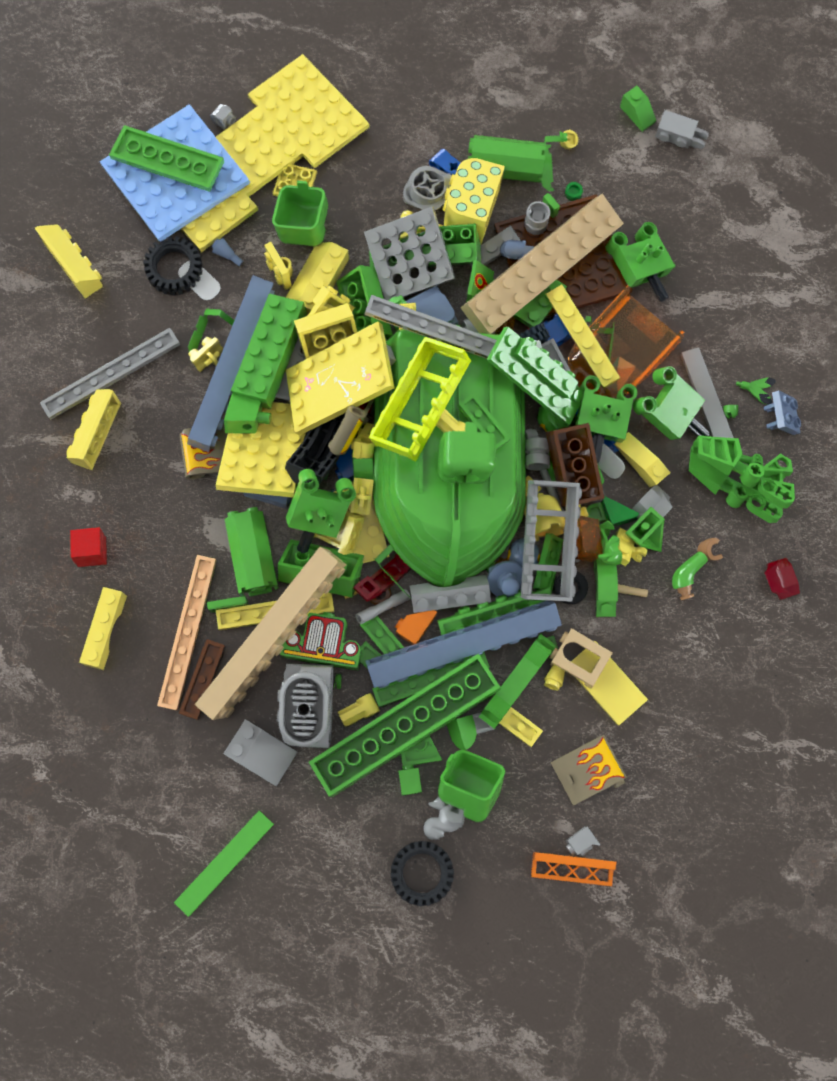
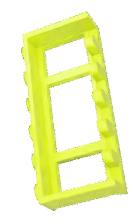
M427 337L423 339L413 359L409 362L406 372L400 378L397 388L390 396L387 406L381 412L377 424L371 430L369 439L375 446L408 457L415 462L417 461L471 362L465 350ZM434 353L458 360L456 365L452 364L450 366L451 375L448 379L425 371ZM421 377L441 384L440 388L442 389L438 398L432 399V409L429 415L422 417L423 426L399 418ZM395 424L416 431L412 435L414 442L410 449L387 441Z

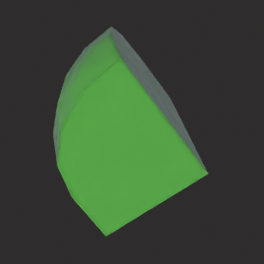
M473 715L455 719L447 724L450 737L456 747L466 750L473 745L477 734Z

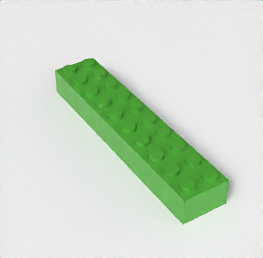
M478 653L309 761V764L328 796L334 797L501 690V687Z

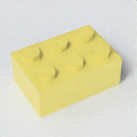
M348 303L294 321L306 359L357 333L354 316Z

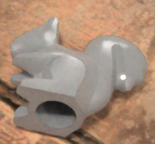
M439 797L433 802L428 803L429 806L440 810L439 817H431L424 823V834L429 839L439 840V838L444 837V832H453L463 827L465 819L463 810L454 808V806L441 801Z

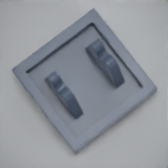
M779 390L772 392L774 403L764 406V411H775L777 421L767 424V429H780L792 435L799 434L801 420L797 416L796 409H798V403L796 399Z

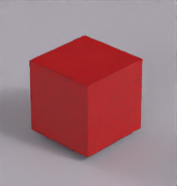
M100 527L70 530L71 559L77 567L107 564L106 536Z

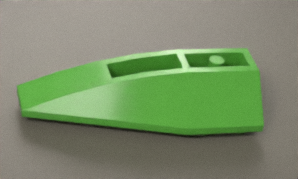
M476 224L439 226L451 266L473 264V260L481 263V244ZM425 232L419 233L417 235L421 237L425 234ZM408 237L401 239L400 241L402 243H405L408 240ZM391 243L384 245L383 247L385 249H388L391 247ZM425 244L422 248V252L424 254H429L431 251V246L429 244ZM412 250L406 252L405 258L408 261L412 260L414 253ZM369 251L370 267L375 268L371 253ZM395 256L389 258L388 263L391 267L397 264ZM430 262L428 267H437L435 262Z

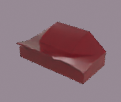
M787 558L766 564L767 570L764 572L771 592L777 594L779 600L800 594L799 582L792 564Z

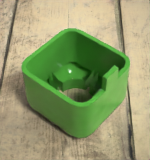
M465 422V431L445 432L438 444V474L440 479L447 483L481 484L486 482L496 467V435L493 433L477 432V422Z

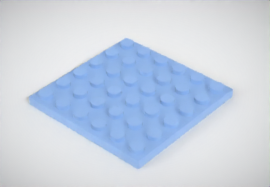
M190 105L148 130L147 133L223 157L225 162L210 192L112 160L110 156L100 161L102 167L159 242L250 184L248 177Z

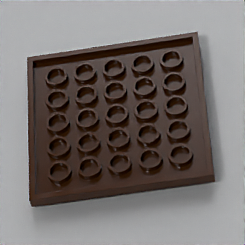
M596 194L560 204L558 215L554 218L550 216L548 227L542 234L533 235L526 230L524 226L526 214L494 223L496 234L511 226L520 241H526V246L535 247L598 196ZM612 234L557 279L567 286L566 292L577 309L630 294L633 291L632 288L629 289L612 255L606 251V244L612 237ZM505 257L508 268L518 261V259ZM552 308L546 318L556 314L554 308Z

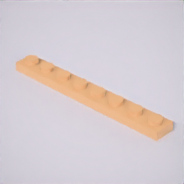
M200 555L196 557L158 707L178 711L217 562L214 558Z

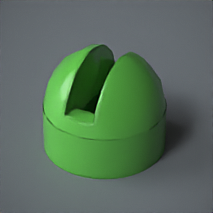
M738 405L723 406L725 417L728 419L731 416L735 418L739 411Z

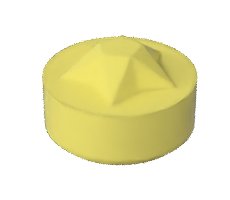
M573 130L563 132L567 133L568 139L565 142H560L561 146L565 149H572L578 143L577 134Z

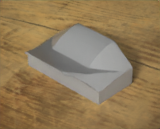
M655 485L632 510L639 513L637 519L650 507L664 517L673 506L669 501L670 497L658 485Z

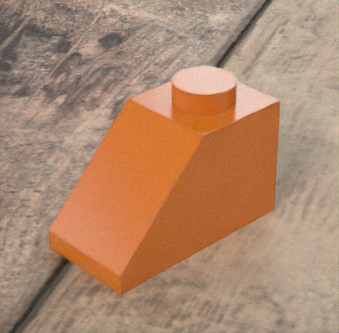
M431 610L407 615L405 619L401 618L395 626L397 628L396 635L411 645L417 644L437 616V612Z

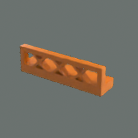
M533 852L531 877L612 886L613 870H616V862ZM537 861L545 862L550 869L545 874L536 873ZM560 864H565L570 872L565 876H559L554 869ZM569 865H576V867L572 869ZM580 866H585L590 872L584 879L579 878L574 872ZM589 867H593L596 869L592 872V870ZM601 868L608 869V882L600 881L595 873ZM551 871H553V873H554L555 875H548V874H549ZM571 874H573L576 878H572V877H568V876H570ZM593 876L595 880H589V878Z

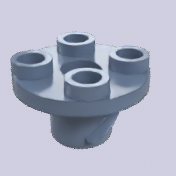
M503 561L489 568L487 580L490 591L494 595L510 597L517 594L518 590H521L522 567L516 561Z

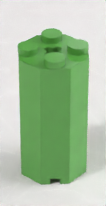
M474 135V138H470L468 153H472V156H468V159L477 158L505 166L502 177L504 179L541 183L546 143Z
M251 507L245 512L232 511L227 513L228 517L225 518V525L239 595L245 596L244 593H249V596H256L272 592V587L275 590L278 589L263 511H258V507Z

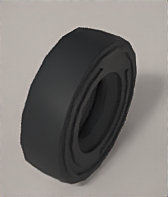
M577 571L576 577H574V581L578 585V591L572 597V602L561 601L562 603L568 605L577 604L586 597L588 582L580 572ZM561 573L555 579L553 585L555 595H560Z

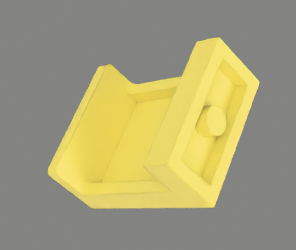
M347 510L336 538L315 533L314 537L339 548L338 552L343 555L354 553L365 517L357 513H350V510Z

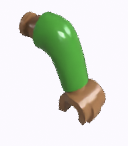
M709 538L701 542L697 549L698 552L685 561L673 574L672 586L673 589L678 590L679 594L681 593L680 600L694 597V593H691L694 575L707 561L723 558L722 554L712 555L711 552L712 545L718 544L719 539Z

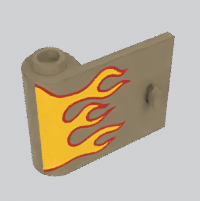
M192 428L184 429L179 434L186 479L195 480L203 478L205 474L219 473L228 433H225V428H222L221 431L217 430L215 435L218 437L215 447L211 446L209 452L188 445V436Z
M605 735L551 762L573 806L612 785L617 788L626 783L624 779L627 776Z

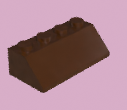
M589 423L547 431L546 437L556 482L580 483L582 495L579 499V504L604 499ZM557 487L561 507H566L567 488Z

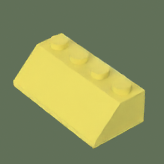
M59 225L37 226L35 228L44 245L84 298H87L103 287L100 282L102 279L101 275L96 269L93 271L90 268L92 266L91 262L86 256H81L80 253L82 251L76 242L72 244L70 241L72 237L66 229L62 230Z
M323 242L315 246L286 298L303 301L308 316L315 306L313 299L321 287H334L349 261L348 250L333 242Z
M96 390L95 394L90 397L88 410L83 413L81 418V426L76 429L73 444L67 449L66 458L72 464L89 470L93 469L121 405L113 390Z

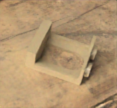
M571 628L569 633L565 631L561 637V647L559 649L555 648L551 654L552 662L550 665L558 666L583 681L584 685L591 689L613 652ZM570 642L577 643L600 657L591 673L565 658L563 649L566 644Z

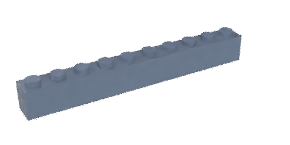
M254 275L252 276L188 436V445L207 452L210 451L211 446L215 447L218 437L215 435L217 430L221 431L224 425L222 417L229 405L232 395L231 388L269 294H275V291L272 290L274 283Z
M546 600L366 660V664L374 688H384L391 682L405 681L411 675H423L429 669H441L447 663H458L463 661L465 657L471 655L474 657L478 653L481 655L483 651L489 649L497 650L502 647L501 645L507 643L515 644L522 638H533L543 631H554L562 624L556 603Z

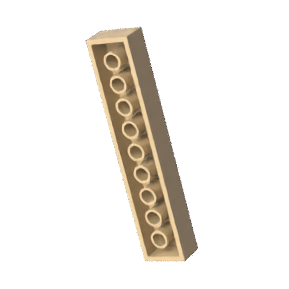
M603 194L599 195L461 307L462 311L479 333H493L624 223Z
M319 547L195 705L212 720L228 718L235 709L233 707L237 702L240 703L246 697V690L257 683L259 680L258 675L269 668L271 665L270 660L273 656L281 653L284 648L282 645L285 641H289L295 635L296 627L299 624L302 625L307 620L308 612L311 609L314 610L321 601L319 598L323 593L327 594L333 587L331 583L335 578L342 576L345 572L344 567L346 563L330 550Z

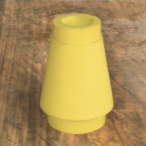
M553 665L544 678V685L549 689L558 691L563 686L565 671Z

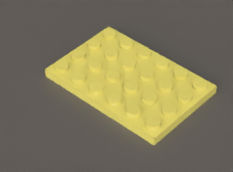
M273 402L271 410L262 408V412L271 413L270 424L259 423L256 433H228L216 481V490L293 498L297 483L293 482L285 466L288 459L305 439L306 433L300 436L295 433L291 404Z

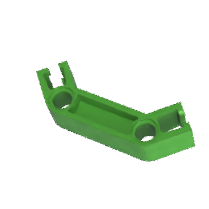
M540 634L503 683L501 690L494 695L479 715V718L495 729L556 645Z

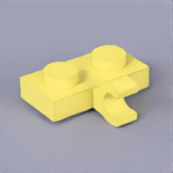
M619 528L615 536L620 539L621 564L627 566L631 558L636 562H641L642 557L647 555L648 550L644 547H634L635 542L625 534L627 531Z

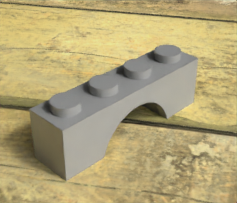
M486 575L467 577L464 582L451 587H437L429 583L410 585L414 613L491 602L490 588Z

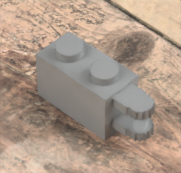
M665 110L655 137L661 141L676 144L679 147L689 148V146L702 149L705 146V142L698 138L707 139L709 133L697 128L699 121Z

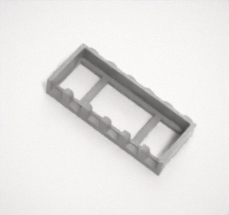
M528 480L521 598L572 602V597L575 596L573 582L577 573L575 558L578 555L576 538L579 536V527H577V520L580 518L581 513L580 507H578L579 499L582 495L580 483ZM538 486L567 488L565 511L537 509ZM536 515L565 517L562 566L533 564L534 544L536 541ZM533 570L561 572L560 595L531 593Z

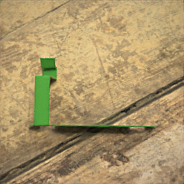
M560 132V136H545L544 143L565 142L568 139L567 133ZM546 145L544 169L541 177L542 186L548 191H554V188H551V182H553L552 155L548 148H551V145Z
M207 308L204 316L200 315L198 319L197 331L194 330L188 345L189 352L192 349L198 348L208 322V315L220 316L231 326H233L235 320L222 310Z
M586 316L584 320L585 322H590L591 331L593 332L596 328L593 329L591 316ZM614 322L613 328H599L596 332L598 334H612L609 361L611 360Z
M391 544L374 559L390 577L391 575L380 563L394 550ZM391 577V579L401 588V590H402L406 595H408V594L404 591V589Z

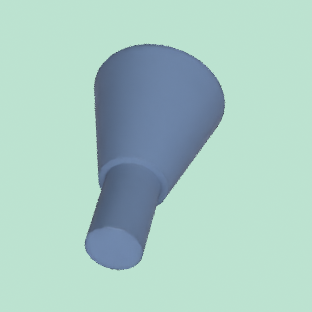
M224 238L217 239L213 243L212 253L233 261L239 267L244 261L235 254Z

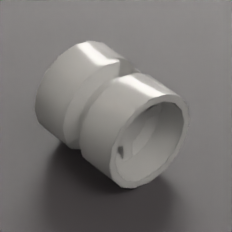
M541 201L533 202L528 206L524 226L529 233L539 235L546 231L550 218L549 206Z
M530 438L525 441V453L528 454L525 456L526 469L541 471L550 468L549 446L546 438Z

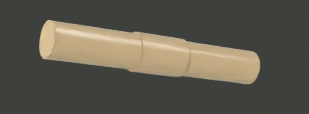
M618 584V593L647 597L648 590Z

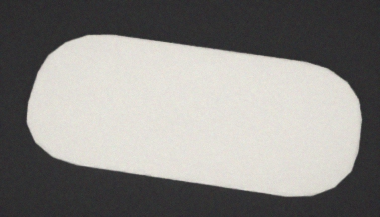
M190 261L186 262L179 269L180 278L187 273ZM202 268V275H199L200 281H195L196 286L194 288L190 286V288L202 299L210 300L219 293L220 284Z
M603 443L600 462L597 464L606 475L616 479L625 470L624 462Z

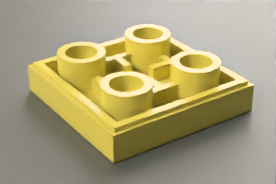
M296 165L287 166V169H283V172L278 175L273 196L278 197L280 189L284 186H297V180L307 181L309 187H313L317 170Z

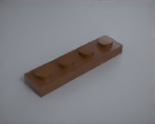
M206 639L179 714L199 720L202 711L195 703L213 682L226 647L225 645Z

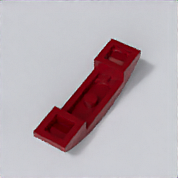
M397 553L394 559L383 567L396 582L411 570ZM381 568L371 577H365L353 589L366 601H370L392 587L395 582Z

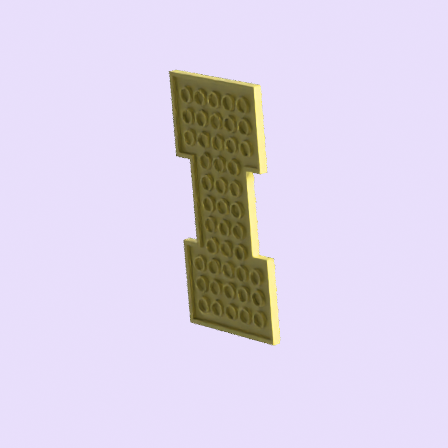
M303 54L248 93L249 99L257 107L216 136L224 149L248 177L250 184L181 228L183 233L201 253L217 239L222 238L258 211V207L249 196L282 173L283 169L286 170L287 166L293 165L304 157L316 168L370 127L367 120Z

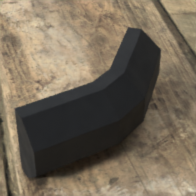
M345 413L307 433L301 445L286 462L285 469L293 482L299 483V473L304 469L313 470L319 484L324 480L340 457V455H335L330 451L328 444L334 438L345 417Z

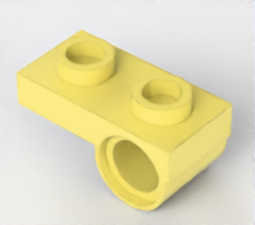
M366 423L363 429L360 428L357 438L353 439L351 444L353 458H373L375 444L369 439L374 424Z

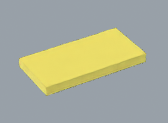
M585 649L571 662L591 673L600 657ZM609 658L591 689L585 686L583 681L576 678L618 726L648 700L611 658Z

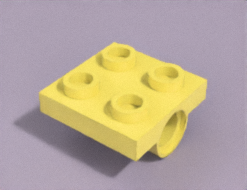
M272 242L265 244L266 252L264 255L267 260L266 264L270 271H274V277L278 285H283L285 290L291 288L290 277L293 274L291 261L286 257L280 258Z

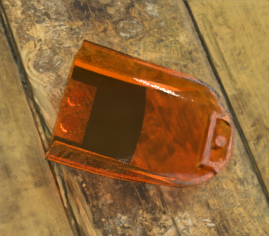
M629 285L622 290L589 327L609 359L612 334H604L607 328H613L614 322L610 362L620 379L604 389L600 384V388L595 394L617 399L618 391L624 385L631 384L637 387L676 348L684 336L682 330L677 335L630 295L631 287ZM574 344L568 357V367L576 375L574 379L579 382L577 385L580 387L586 377L590 375L595 376L577 345ZM586 383L588 389H594V385L592 383ZM623 391L624 396L629 394L628 391Z

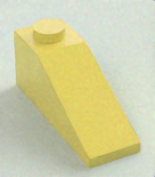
M627 432L626 439L622 443L616 442L614 444L649 487L657 485L671 473L656 455L629 432Z

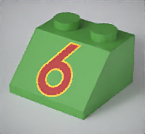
M473 260L466 303L495 280L493 279L494 271L476 260Z

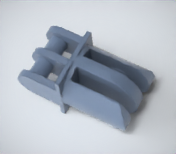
M508 240L500 246V253L506 258L519 260L532 250L534 246H526V241Z

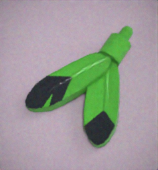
M763 378L751 383L745 381L736 383L740 388L749 390L761 403L766 405L772 404L770 396L762 389L774 385L775 379Z

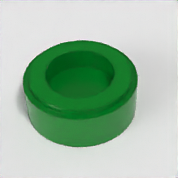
M577 182L567 184L565 188L566 198L570 201L580 199L583 194L581 184Z

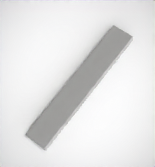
M699 347L681 352L680 355L693 389L705 399L701 406V411L711 437L734 438Z

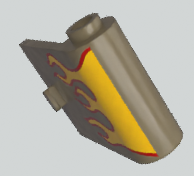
M374 399L368 402L364 410L356 406L348 407L340 427L328 444L333 454H346L360 426H365L369 418L366 415Z

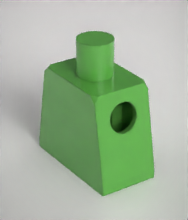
M237 394L231 395L224 418L225 433H256L259 423L270 424L271 413L262 412L259 400Z

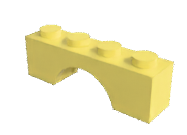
M103 587L79 663L104 670L109 655L111 632L115 621L122 613L127 598L123 592Z

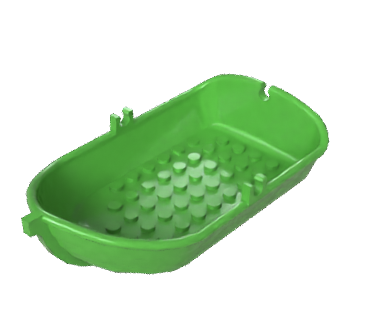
M401 329L386 341V345L391 346L396 359L391 365L395 388L375 398L374 427L425 336ZM479 333L495 340L500 336V334ZM469 352L466 353L471 362L445 409L458 422H469L457 406L474 393L511 438L506 444L496 450V467L489 479L481 484L447 483L440 479L438 474V444L444 433L437 426L432 431L416 462L382 447H374L373 500L375 512L382 530L392 548L404 563L421 577L439 587L458 585L464 582L467 577H474L488 568L505 551L514 538L523 519L526 505L525 392L485 358ZM434 353L425 371L448 379L451 375L450 366L452 364L456 365L458 360ZM421 377L399 418L423 426L422 417L429 415L432 409V399H437L442 391L440 388L441 384ZM395 424L387 441L410 449L414 442L412 435L416 431Z

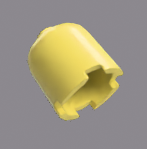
M538 493L537 509L562 511L558 500L554 496ZM525 505V510H524L525 518H526V505ZM536 515V541H540L539 538L545 537L546 533H552L556 536L564 534V517Z

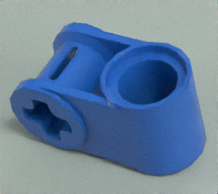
M441 149L429 161L431 167L451 175L456 174L458 166L461 164L460 161L456 160L445 149Z

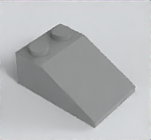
M245 719L223 754L277 787L298 752Z

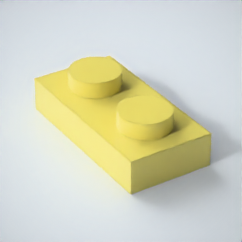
M512 707L499 723L530 747L533 746L543 730Z

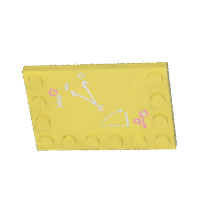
M379 321L286 369L294 431L299 436L346 413L349 406L358 407L395 388L383 325Z

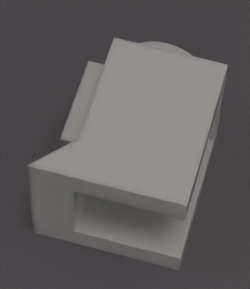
M583 827L565 840L568 844L566 848L572 856L584 855L593 848L592 845L601 846L588 827Z

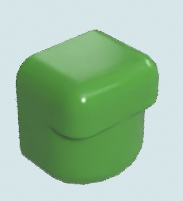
M298 180L297 186L287 185L280 189L272 223L282 243L318 246L323 242L326 232L324 224L328 212V201L324 190L317 187H309L307 181Z
M459 750L451 754L447 760L446 768L440 778L438 796L441 801L463 810L465 818L475 822H482L488 817L500 795L505 769L500 764L466 750Z

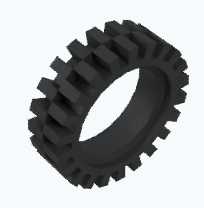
M169 236L168 241L162 240L160 244L155 241L153 243L154 248L150 246L148 248L149 254L145 253L146 260L143 262L145 273L151 285L156 287V290L159 292L162 290L163 294L166 295L168 292L171 295H175V292L181 295L184 289L189 292V287L192 286L194 288L196 286L195 281H200L199 275H202L203 264L197 248L194 247L193 243H188L185 238L181 241L178 236H175V240L172 239V236ZM170 252L182 253L190 260V267L187 273L176 280L165 279L157 272L159 260Z
M417 841L406 845L397 853L391 866V881L396 893L404 901L412 905L429 906L439 902V900L446 896L453 883L454 869L452 861L440 846L432 842ZM416 854H428L435 858L440 865V881L433 890L426 893H418L411 890L403 878L404 865L408 859Z

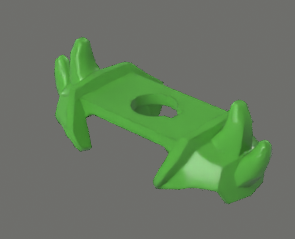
M607 520L598 526H594L593 529H589L588 533L596 536L595 544L599 546L601 551L598 558L609 565L621 564L620 539L615 535L609 541L607 539L610 529L614 530V525Z

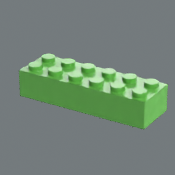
M273 294L268 295L231 388L232 394L259 400L262 408L271 410L298 339L294 321L307 316V310L303 301Z

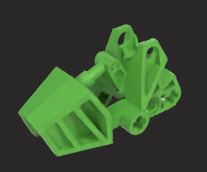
M698 436L694 441L690 451L689 471L715 495L719 489L729 493L726 497V502L730 507L739 508L744 501H747L746 507L750 512L768 523H777L783 515V508L786 509L793 503L795 499L794 484L783 482V479L786 476H790L793 472L792 463L789 458L779 454L763 466L761 455L754 454L752 457L742 455L739 438ZM778 460L784 461L787 467H781L778 464ZM732 470L741 474L739 478L742 484L728 477ZM752 501H757L760 504V507L754 506L752 504Z

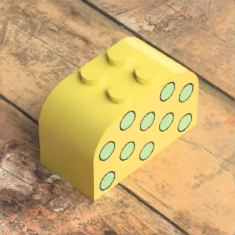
M477 158L464 160L458 166L456 174H452L449 184L451 186L447 188L444 199L446 200L443 206V211H445L444 226L476 224L480 244H482L500 191L505 166Z

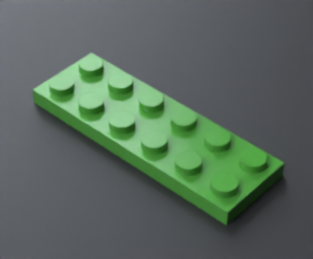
M126 125L123 126L109 154L112 160L209 192L225 162L223 157Z

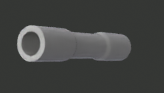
M400 591L389 599L357 613L356 619L359 624H363L386 610L410 600V597L403 591Z

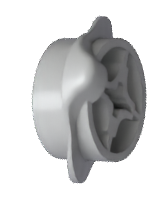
M431 166L417 168L411 174L408 183L404 187V202L421 210L429 207H434L435 211L440 209L445 203V193L447 188L451 186L449 184L452 175Z

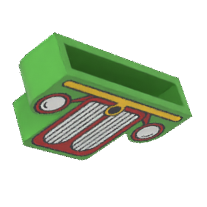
M323 612V615L309 613L304 636L296 631L295 635L289 641L286 640L282 645L284 648L280 656L285 659L321 665H334V667L359 671L362 650L356 641L348 640L345 642L348 627L345 618L335 617V614Z

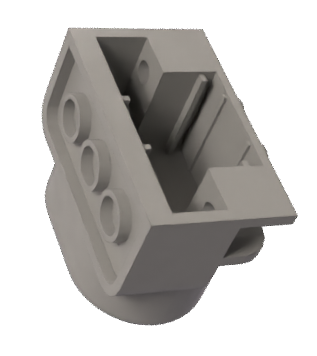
M286 664L284 681L282 682L281 689L278 690L279 710L277 711V722H279L282 739L287 745L313 748L330 747L332 737L334 665ZM300 704H307L310 711L308 714H303L299 710Z

